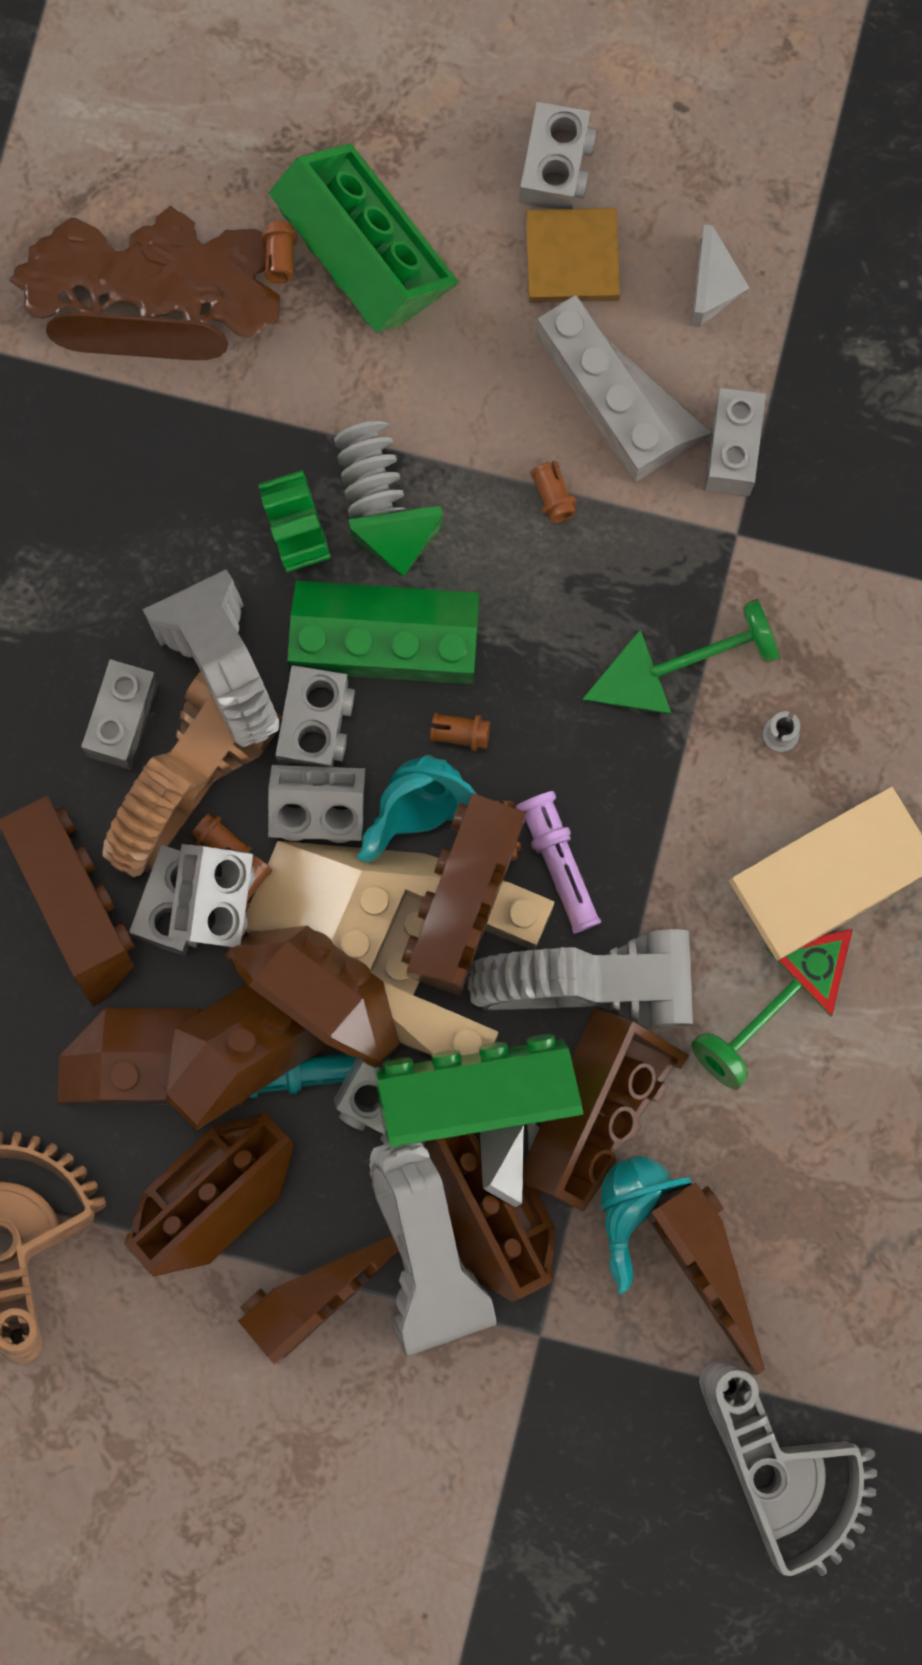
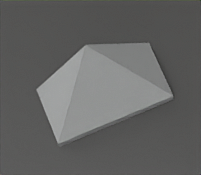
M703 225L700 238L691 325L696 327L704 325L750 289L713 225Z
M524 1125L480 1132L483 1189L513 1207L522 1204Z

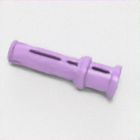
M549 791L518 804L515 808L526 812L525 820L533 837L530 843L531 847L536 853H542L556 891L573 928V934L600 924L601 920L597 916L584 880L567 843L571 840L569 827H563L553 803L556 799L554 791Z

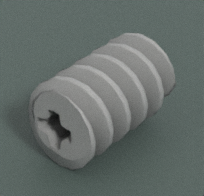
M385 421L359 423L344 429L334 438L335 447L343 450L338 455L339 465L345 468L341 473L342 482L350 485L344 492L346 500L353 503L348 508L349 517L352 519L407 511L406 508L393 507L392 502L404 497L403 490L389 489L390 484L400 479V474L398 472H386L385 467L397 462L396 455L382 454L383 449L393 445V438L381 437L378 432L390 427V423Z

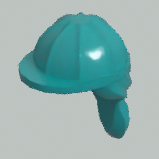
M425 755L403 763L389 778L388 786L380 799L379 816L375 818L374 824L363 835L362 849L357 854L358 860L372 862L378 859L395 834L427 832L440 826L445 821L453 820L459 803L468 805L472 793L476 794V792L468 783L462 780L459 772L445 759Z
M636 1156L616 1163L606 1174L602 1184V1204H600L601 1211L606 1212L605 1228L610 1242L608 1247L610 1251L609 1268L617 1284V1293L625 1294L630 1289L634 1280L628 1240L632 1232L647 1218V1215L653 1210L660 1197L682 1190L693 1184L690 1177L674 1180L665 1166L647 1157Z

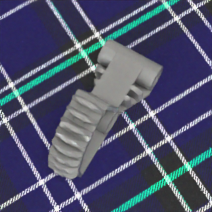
M225 569L144 608L143 612L161 647L167 644L170 649L180 651L183 656L194 658L233 739L240 746L246 747L253 743L258 744L268 739L269 735L277 732L279 719L256 666L238 634L240 629L238 622L241 618V608L244 607V604L234 585L233 579Z
M668 929L650 931L647 935L631 939L619 949L617 947L611 949L607 955H592L578 948L564 947L499 953L498 955L474 961L467 977L471 1003L477 1007H483V1010L602 1007L646 1028H672L694 1025L690 936L688 930Z
M385 1141L383 1145L373 1148V1151H371L369 1167L375 1198L400 1252L405 1269L401 1272L399 1278L402 1288L399 1290L396 1298V1305L400 1314L392 1316V1322L399 1345L404 1355L408 1357L495 1326L496 1316L492 1299L485 1287L480 1285L476 1276L469 1269L465 1268L458 1257L443 1183L439 1172L430 1159L428 1150L424 1148L421 1142L390 1147L389 1142Z
M712 1361L701 1372L699 1380L700 1389L731 1458L772 1564L781 1574L786 1576H793L811 1567L820 1576L826 1575L827 1570L822 1560L828 1557L836 1564L841 1563L842 1558L835 1549L841 1544L845 1548L852 1550L855 1544L847 1537V1534L851 1529L860 1534L865 1530V1527L856 1521L858 1513L864 1516L872 1514V1508L861 1503L863 1496L869 1498L876 1496V1489L864 1485V1479L877 1477V1470L873 1467L863 1466V1462L875 1457L874 1450L871 1448H858L855 1444L847 1441L779 1447L761 1403L758 1384L754 1377L729 1361ZM730 1379H733L734 1382H732L730 1385H728V1382H727V1381H729ZM729 1388L730 1392L724 1394L723 1392ZM848 1456V1489L837 1520L827 1534L812 1548L784 1562L776 1540L801 1528L817 1510L824 1494L826 1482L823 1458ZM764 1465H772L775 1473L772 1483L766 1488H756L753 1478L757 1469Z

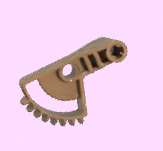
M201 671L185 694L184 699L186 702L184 703L183 711L180 712L181 727L180 731L177 730L176 732L177 744L169 753L152 757L147 765L143 767V771L125 796V800L117 810V815L111 822V828L107 832L102 856L121 873L125 872L132 877L141 875L143 872L148 874L153 868L161 844L167 847L170 845L214 781L260 757L277 733L269 735L268 739L258 744L253 743L246 747L237 744L218 709ZM276 712L280 728L283 716Z
M0 1131V1158L32 1162L53 1172L74 1191L85 1209L82 1213L60 1224L53 1208L37 1192L20 1184L0 1182V1233H7L13 1237L11 1248L7 1252L0 1254V1351L9 1362L16 1365H25L32 1362L42 1349V1337L28 1272V1262L35 1255L92 1225L95 1219L94 1213L105 1208L106 1201L104 1197H96L89 1200L88 1197L98 1190V1184L95 1180L88 1181L82 1185L79 1184L87 1175V1169L82 1165L69 1172L68 1170L74 1161L70 1153L63 1155L56 1162L54 1161L58 1152L56 1144L51 1143L42 1154L39 1153L41 1146L39 1137L33 1136L28 1148L22 1147V1134L14 1132L11 1145H4L3 1133ZM23 1330L25 1334L22 1335L24 1341L19 1344H13L11 1340L14 1338L12 1332Z

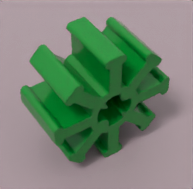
M303 469L258 483L262 495V503L271 524L270 529L274 541L277 543L281 561L286 571L290 572L331 559L326 536Z

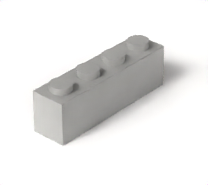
M577 295L537 318L536 336L634 483L712 435L705 426L605 337Z

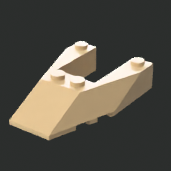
M287 841L277 842L267 864L272 869V872L255 891L250 907L246 911L248 919L247 933L308 925L314 931H319L328 936L333 945L352 959L363 962L369 967L372 974L383 981L399 1046L432 1060V1055L437 1052L459 1050L460 1055L479 1053L480 1046L496 1042L498 1031L414 996L420 981L407 977L408 964L401 962L410 935L419 938L425 920L418 918V913L427 891L436 893L441 875L434 873L439 858L426 853L384 850L378 859L372 862H363L357 858V854L362 849L358 847ZM503 881L485 931L529 950H536L555 902L517 885Z

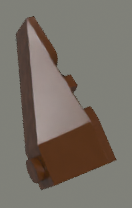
M695 1182L649 1213L647 1219L752 1375H758L765 1368L724 1224L718 1215L723 1210V1207L708 1186L701 1190Z
M392 1235L277 1286L268 1294L260 1288L240 1307L245 1315L238 1322L273 1364H279L400 1253Z

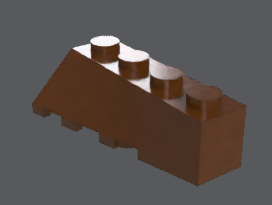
M472 793L468 805L459 803L450 828L458 832L452 849L443 847L434 871L435 874L441 875L436 893L426 892L418 913V918L425 920L419 938L410 935L401 962L408 964L407 977L461 996L525 823L526 812Z
M47 795L1 818L0 828L75 980L94 1007L102 1003L134 967L127 951L135 946L123 922L114 925L107 912L114 909L115 906L103 883L94 887L88 873L96 870L84 845L77 848L74 847L69 835L77 830L65 807L63 806L56 810Z
M594 1009L571 1058L583 1115L542 1122L523 1164V1185L545 1197L584 1211L602 1185L606 1174L617 1163L615 1153L622 1142L626 1140L632 1141L641 1128L637 1120L650 1101L658 1103L668 1088L664 1083L665 1079L673 1067L681 1069L690 1055L634 1021Z

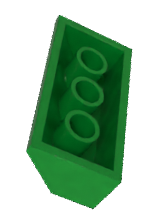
M351 143L297 157L268 192L278 205L281 214L292 223L305 240L308 249L319 258L332 275L335 284L346 293L359 310L362 319L376 333L403 325L459 283Z
M296 581L290 618L287 657L289 672H291V667L294 665L347 674V676L474 685L480 593Z
M544 1034L526 1039L527 1045L508 1048V1044L505 1042H495L480 1046L479 1053L460 1055L459 1050H447L433 1054L431 1061L413 1063L411 1058H399L385 1062V1068L374 1070L382 1124L390 1147L583 1115L582 1103L568 1046L563 1039L555 1040V1035Z

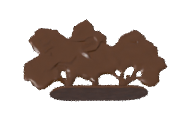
M169 206L156 217L154 225L142 226L129 236V248L124 251H115L106 242L105 236L99 229L78 218H69L57 226L50 236L40 238L36 244L29 247L28 262L15 267L14 275L9 280L24 291V308L32 317L44 319L54 316L65 307L76 311L55 316L48 322L46 333L49 339L57 345L84 353L180 360H210L220 357L228 348V341L224 333L216 327L207 324L212 320L224 323L236 335L250 338L255 333L260 332L265 324H275L279 320L280 296L255 279L256 274L265 271L266 245L261 241L262 232L257 229L225 230L219 237L210 240L206 244H202L196 239L195 222L172 206ZM75 286H84L90 292L93 307H87L88 301H81L79 303L73 291ZM61 292L67 294L69 303L59 300L58 297ZM108 293L109 299L106 303L100 304L99 296ZM129 302L138 307L140 317L101 314V312L113 303ZM208 302L211 305L210 312L200 315L202 304ZM179 311L182 312L185 320L154 317Z

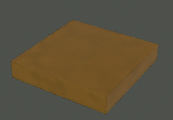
M617 208L526 210L529 302H563L574 295H577L580 301L620 299Z

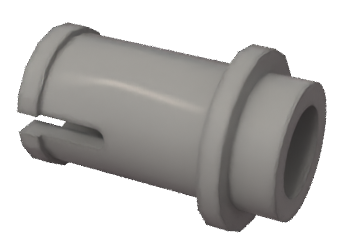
M779 712L764 725L762 732L763 741L769 749L782 753L794 748L800 736V721L796 715H793L791 719L788 717L790 712ZM782 727L786 729L789 735H783L782 738H779V732L776 728Z

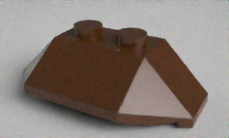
M308 925L249 932L241 939L240 945L228 948L224 955L229 962L235 965L237 972L249 987L325 1044L349 1056L363 1058L366 1064L377 1068L399 1046L383 981L372 974L369 967L363 962L349 957L333 945L328 936L319 931H314Z
M246 983L175 1027L166 1100L197 1131L329 1045L325 1044Z
M105 1008L59 1056L58 1104L171 1105L166 1100L174 1029L202 1010L200 1008ZM247 1099L237 1105H247Z
M265 1112L254 1115V1118L238 1119L213 1126L143 1191L134 1215L131 1233L127 1234L124 1242L125 1246L153 1277L210 1264L280 1198L295 1145L294 1142Z
M480 1132L424 1141V1148L428 1150L430 1159L439 1172L443 1183L458 1257L465 1268L469 1269L480 1282L511 1302H515L552 1283L553 1271L551 1266L554 1256L555 1226L538 1193L523 1185L522 1204L513 1207L483 1189Z

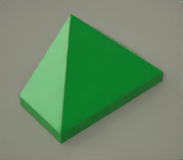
M441 506L349 519L351 539L404 577L441 528Z

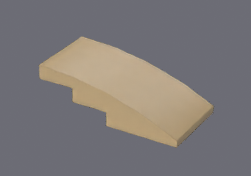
M890 787L731 878L729 883L778 961L922 878V834L894 788Z

